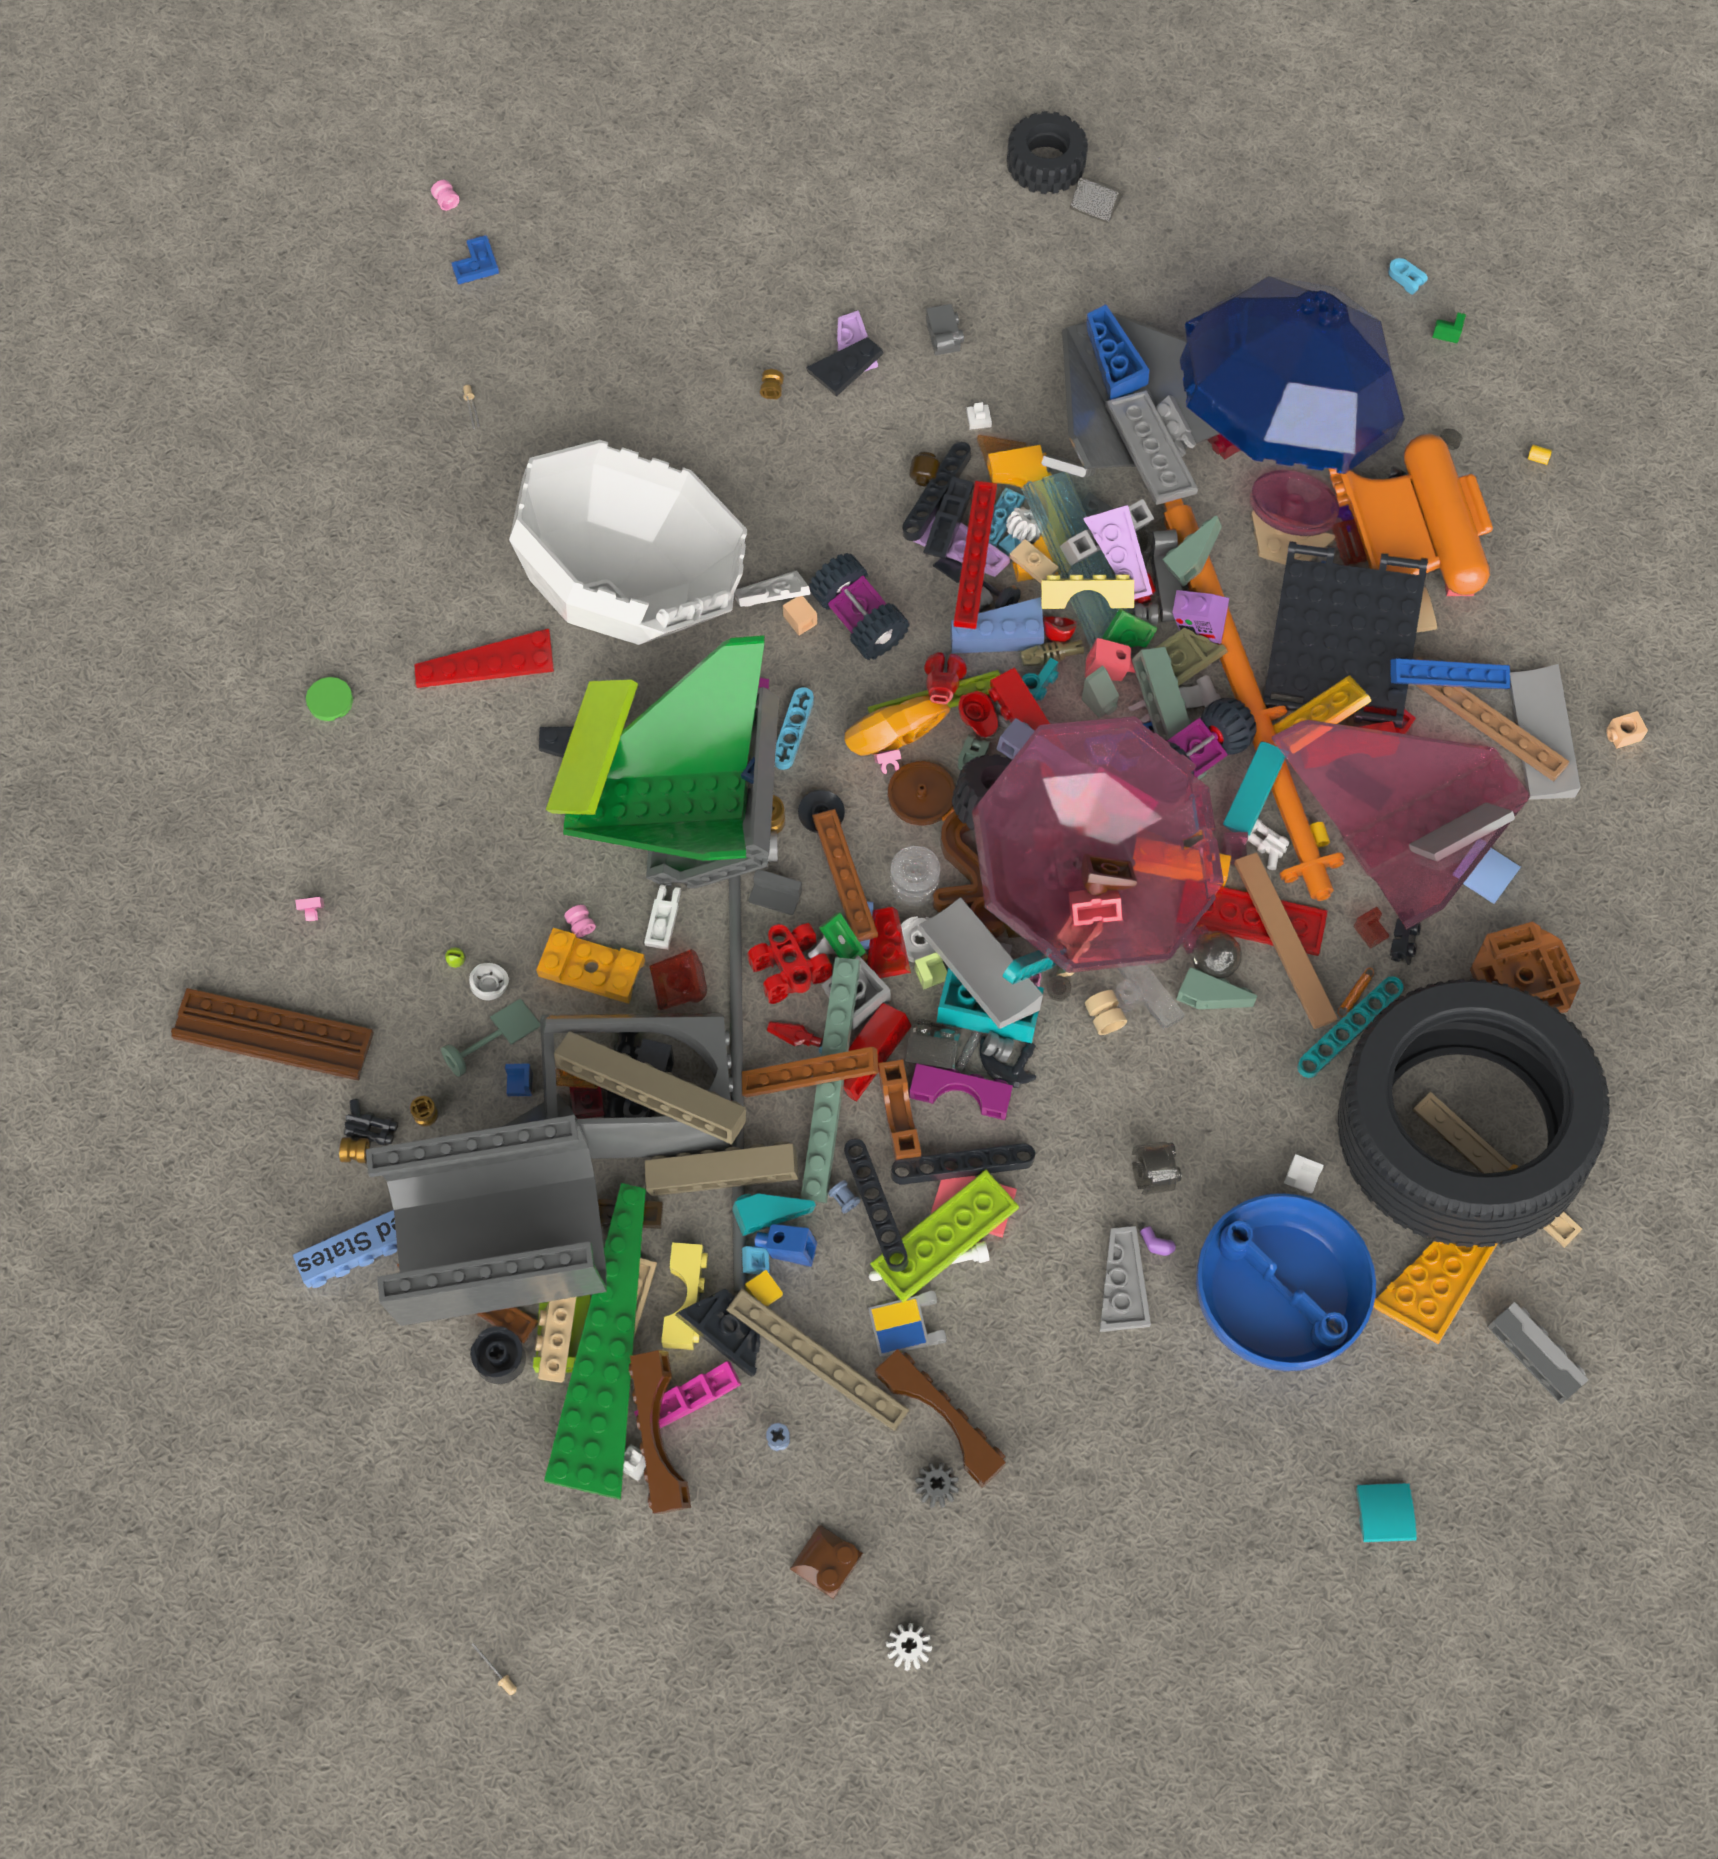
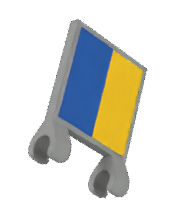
M934 1291L910 1297L904 1303L898 1300L868 1308L880 1357L892 1355L897 1349L902 1353L947 1342L944 1330H938L930 1334L926 1332L920 1306L937 1303Z

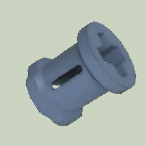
M846 1180L839 1182L828 1193L842 1207L841 1211L843 1214L856 1207L861 1200L850 1191Z
M775 1423L768 1428L766 1432L768 1446L774 1451L785 1450L790 1443L788 1428L781 1423ZM781 1432L783 1441L778 1439L774 1442L773 1434L779 1435Z

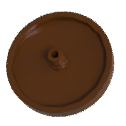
M926 761L911 762L899 768L891 777L888 785V802L892 811L901 820L913 825H931L941 821L942 817L953 807L952 796L955 785L949 773L941 766Z

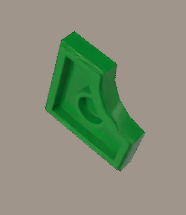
M1119 608L1102 639L1129 647L1141 646L1146 648L1158 628Z

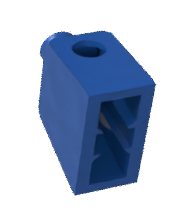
M773 1224L770 1226L769 1233L757 1232L755 1246L766 1248L773 1259L812 1267L817 1241L809 1228Z

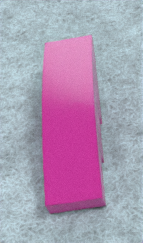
M726 1361L710 1372L700 1374L684 1385L676 1386L664 1393L660 1411V1428L700 1409L742 1385L731 1362ZM638 1410L634 1412L636 1417L638 1415Z

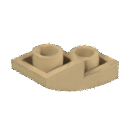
M1426 587L1423 589L1417 632L1437 629L1433 606Z

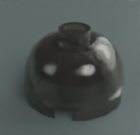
M1222 931L1204 933L1196 940L1192 949L1194 967L1217 979L1227 978L1234 974L1242 961L1240 944L1233 936Z

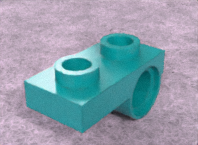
M1052 658L1048 660L1039 675L1027 673L1022 677L1026 686L1034 687V689H1029L1036 702L1044 699L1048 690L1046 687L1049 683L1054 684L1059 675L1057 671L1058 661Z

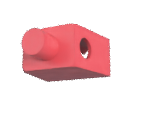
M1097 638L1086 657L1085 678L1102 665L1106 668L1113 681H1122L1127 672L1136 673L1132 663L1131 648Z

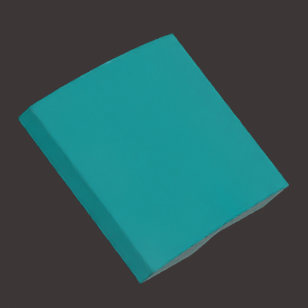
M1409 1483L1357 1485L1356 1493L1360 1509L1359 1521L1363 1542L1416 1541V1522Z

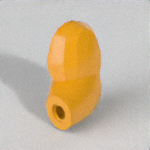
M929 695L916 697L899 705L884 706L864 716L848 728L845 732L844 741L852 752L860 756L899 749L904 745L917 741L936 727L947 716L950 707L948 704L931 702Z

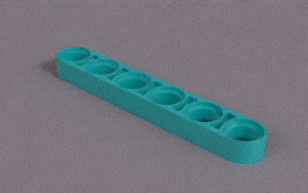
M1052 944L1019 957L1010 963L1002 977L1014 985L1051 969L1056 965L1054 962H1058L1061 959L1064 950L1056 944Z
M1387 977L1300 1058L1297 1065L1300 1075L1312 1078L1327 1066L1366 1029L1370 1022H1373L1374 1017L1385 1007L1388 1008L1391 1002L1400 997L1404 988L1402 981L1397 977ZM1389 983L1396 985L1398 992L1396 994L1388 993L1385 985ZM1378 999L1382 1007L1380 1009L1371 1008L1369 1000ZM1361 1014L1365 1018V1023L1362 1025L1354 1023L1352 1016ZM1340 1029L1347 1031L1349 1038L1347 1040L1338 1039L1336 1031ZM1321 1045H1328L1332 1049V1054L1329 1056L1322 1055L1319 1047ZM1307 1060L1312 1061L1316 1068L1311 1072L1306 1071L1302 1063Z

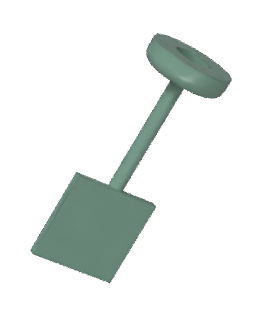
M521 999L490 1016L498 1030L461 1053L453 1045L447 1044L441 1048L446 1064L456 1076H462L467 1070L464 1057L503 1034L512 1045L540 1027L539 1021Z

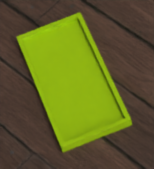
M633 680L589 681L546 811L553 814L595 815L638 686L637 682Z

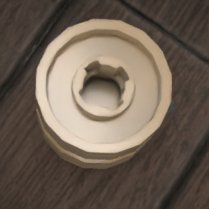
M1113 990L1099 992L1085 1002L1089 1015L1095 1016L1093 1023L1099 1035H1106L1117 1031L1127 1023L1123 1010L1117 1008L1119 1002Z

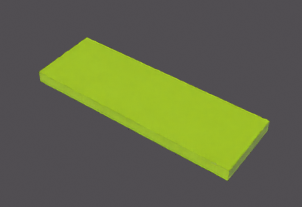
M985 1170L901 1238L909 1259L906 1269L900 1272L890 1270L883 1254L872 1261L870 1265L901 1302L904 1303L1017 1211L1019 1205L993 1176ZM896 1253L891 1256L890 1262L895 1265L900 1264L904 1256Z

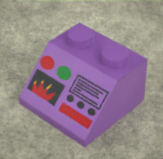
M1176 590L1173 615L1179 631L1186 628L1193 631L1196 635L1208 638L1213 643L1221 644L1229 598L1214 594Z

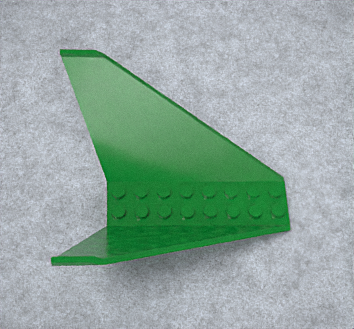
M765 635L736 637L724 641L628 725L620 736L595 815L565 814L563 835L702 861L746 858L743 820H745L748 782L741 778V773L746 768L748 762Z

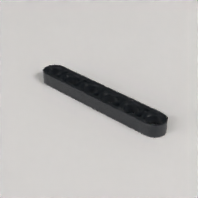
M957 442L950 448L939 466L936 474L937 477L930 480L902 525L903 537L906 540L917 541L927 530L940 509L944 494H947L952 477L959 478L971 459V448L968 443ZM960 450H963V451H966V452H967V453L964 454V455H957V454H956V452H958V451H960ZM952 465L957 467L955 470L952 471L946 469L948 466ZM939 481L948 482L944 486L937 485ZM930 496L938 497V499L935 501L927 500V498ZM920 512L928 513V515L925 517L917 516V514ZM911 527L918 528V531L910 533L907 530Z
M851 1139L845 1144L844 1153L885 1262L890 1270L894 1272L903 1271L909 1263L908 1255L870 1155L862 1140ZM854 1146H860L863 1149L862 1153L858 1156H851L849 1150ZM862 1167H868L871 1172L867 1177L862 1178L857 1175L858 1170ZM875 1188L879 1191V1194L874 1199H868L865 1197L867 1190ZM878 1210L887 1212L886 1218L881 1221L875 1220L873 1215ZM885 1232L895 1233V1239L892 1242L882 1241L881 1238ZM899 1253L904 1256L902 1263L892 1264L890 1262L891 1256Z
M1021 1143L899 1159L891 1167V1178L899 1185L975 1176L980 1175L985 1170L989 1173L1026 1169L1033 1165L1035 1150L1031 1145ZM1019 1152H1027L1030 1155V1159L1026 1161L1020 1160L1017 1154ZM995 1155H1002L1006 1158V1162L998 1164L993 1160V1157ZM971 1158H978L981 1160L982 1165L973 1167L968 1161ZM953 1161L957 1164L958 1168L949 1170L944 1166V1163ZM924 1164L931 1165L933 1171L931 1173H924L920 1170V1166ZM903 1167L909 1171V1174L902 1177L897 1175L895 1170Z

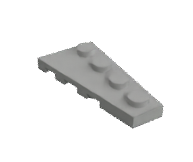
M1136 1226L1111 1228L1099 1332L1150 1327L1151 1321Z

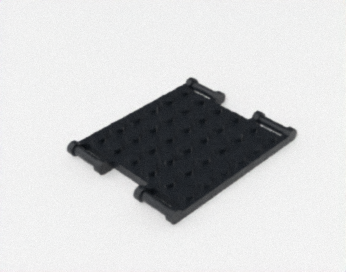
M1289 541L1263 697L1266 708L1285 706L1289 711H1296L1347 676H1351L1371 699V702L1366 704L1365 707L1397 711L1396 716L1364 712L1363 706L1356 711L1355 722L1383 723L1393 721L1394 727L1401 728L1408 684L1391 683V660H1412L1428 558L1418 560L1388 556L1389 553H1382L1379 570L1333 564L1336 547L1328 546V548L1298 545L1296 544L1297 542ZM1295 554L1327 557L1326 563L1297 560L1294 559ZM1387 565L1419 569V575L1386 571ZM1277 694L1304 699L1303 703L1271 699V695Z

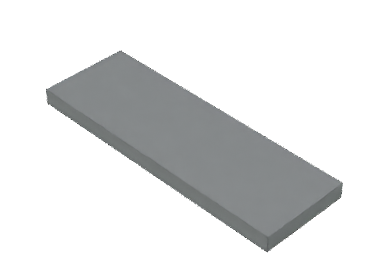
M1147 390L1106 401L1105 407L1154 503L1158 505L1197 494L1198 487Z

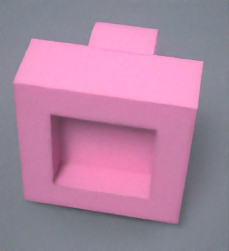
M899 749L881 751L874 754L875 762L881 764L880 769L883 774L887 773L886 765L888 763L893 764L895 771L899 769V764L895 761L901 759Z
M321 897L296 900V908L300 911L305 910L306 921L318 920L317 909L324 908V899Z

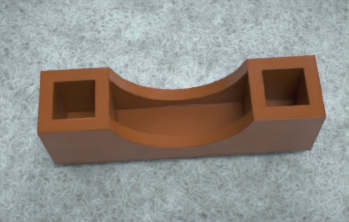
M903 1059L879 1063L878 1074L895 1161L921 1157L917 1129L915 1128L911 1112Z

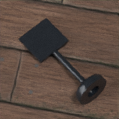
M946 556V559L940 558L933 564V567L956 583L960 582L963 563ZM983 580V587L997 596L995 609L1018 603L1021 591L1017 587L1011 585L1000 592Z

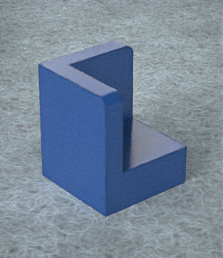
M505 1064L507 1097L532 1096L533 1072L530 1064Z

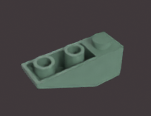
M1217 516L1206 520L1199 530L1194 534L1188 535L1182 544L1177 548L1171 549L1163 558L1166 568L1182 586H1185L1201 573L1222 528Z
M1190 967L1176 1000L1196 1009L1253 1007L1257 995L1247 988H1238L1231 985L1224 978H1215L1208 975L1202 969Z

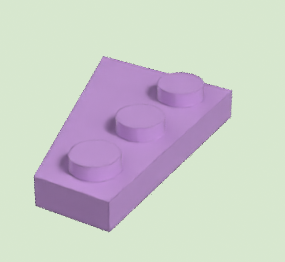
M859 311L838 317V351L868 337ZM877 360L865 371L878 367Z

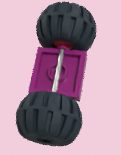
M1234 698L1215 700L1204 709L1201 718L1195 720L1166 742H1157L1147 747L1140 755L1137 763V775L1142 786L1144 785L1146 791L1155 798L1162 800L1175 799L1189 789L1194 779L1220 762L1227 755L1238 754L1246 750L1253 742L1256 734L1255 718L1250 713L1249 708Z

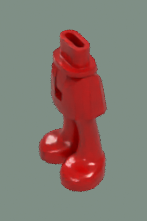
M937 652L926 660L924 671L927 674L926 686L931 702L947 704L958 689L959 680L965 677L967 673L966 663L957 654L949 655L946 673L943 672L945 666L944 653Z

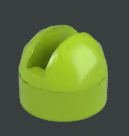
M451 947L445 954V960L450 967L456 968L464 963L465 955L460 948Z

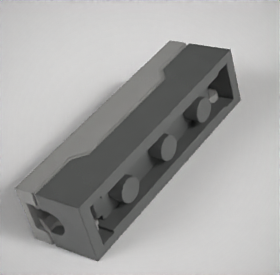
M1514 1302L1488 1326L1493 1334L1560 1404L1564 1403L1589 1380L1585 1376V1371L1578 1364H1573L1567 1357L1566 1351L1560 1345L1554 1344L1551 1341L1547 1331L1531 1320L1529 1312L1523 1306H1518Z

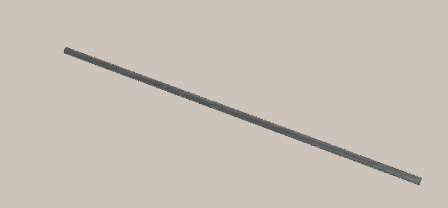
M741 875L729 878L731 1077L733 1078L731 1100L740 1103L744 1107V1096L742 1095ZM744 1126L735 1138L732 1147L744 1149ZM745 1186L732 1187L733 1205L738 1197L745 1194ZM733 1213L734 1293L737 1294L741 1289L746 1291V1273H743L742 1248L746 1246V1238L742 1236Z

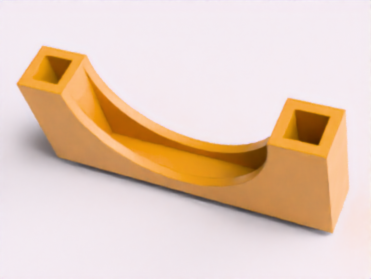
M1041 445L988 454L987 468L991 483L1010 484L1020 487L1033 495L1040 503L1046 518V528L1041 537L1032 545L1059 567L1054 575L1069 573L1071 566L1060 548L1068 540L1067 531H1063L1061 525L1063 524V515L1061 511L1057 510L1058 496L1056 491H1052V474L1047 472L1046 466L1041 464L1043 456H1047L1045 452L1042 453ZM1012 560L1017 582L1035 579Z

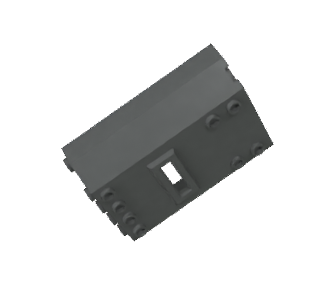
M758 688L747 762L748 765L751 759L755 757L753 787L748 789L745 820H743L746 858L702 861L648 850L647 879L668 887H672V883L687 884L686 888H700L767 867L770 852L778 695L767 688Z

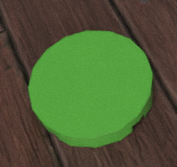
M327 677L311 685L307 691L306 703L314 717L323 721H334L335 718H342L349 712L352 707L353 696L346 682L339 678Z

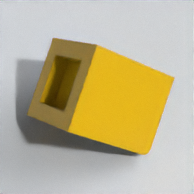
M767 1270L745 1284L746 1291L766 1307L783 1296V1292Z

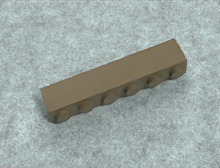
M785 1141L777 1142L774 1146L765 1147L762 1144L750 1146L749 1149L730 1147L723 1152L705 1150L697 1155L679 1153L676 1157L654 1156L652 1160H645L646 1190L651 1196L799 1180L797 1151L793 1143L789 1144V1142Z

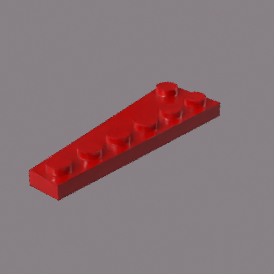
M544 629L414 664L416 686L421 688L554 672L550 630Z

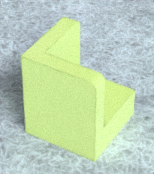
M937 952L915 960L914 970L923 990L945 982L947 970Z

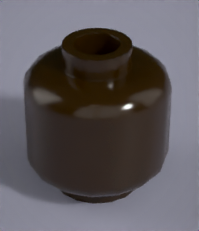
M919 452L918 455L912 458L909 476L915 481L916 485L926 487L932 478L935 479L937 477L936 474L940 462L936 459V455L930 452Z

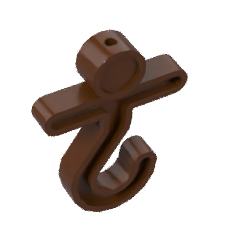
M954 811L947 816L942 825L940 847L944 858L965 876L971 884L937 889L933 894V908L940 913L961 897L990 933L997 938L1004 932L1005 926L993 886L990 882L986 863L961 841V835L971 829L968 828L966 823L963 824L960 821L959 815H956ZM985 836L988 845L994 841H1004L1003 838L995 840L991 839L992 837ZM1029 878L1016 879L1015 883L1020 893L1028 901L1033 902L1037 893L1036 882Z

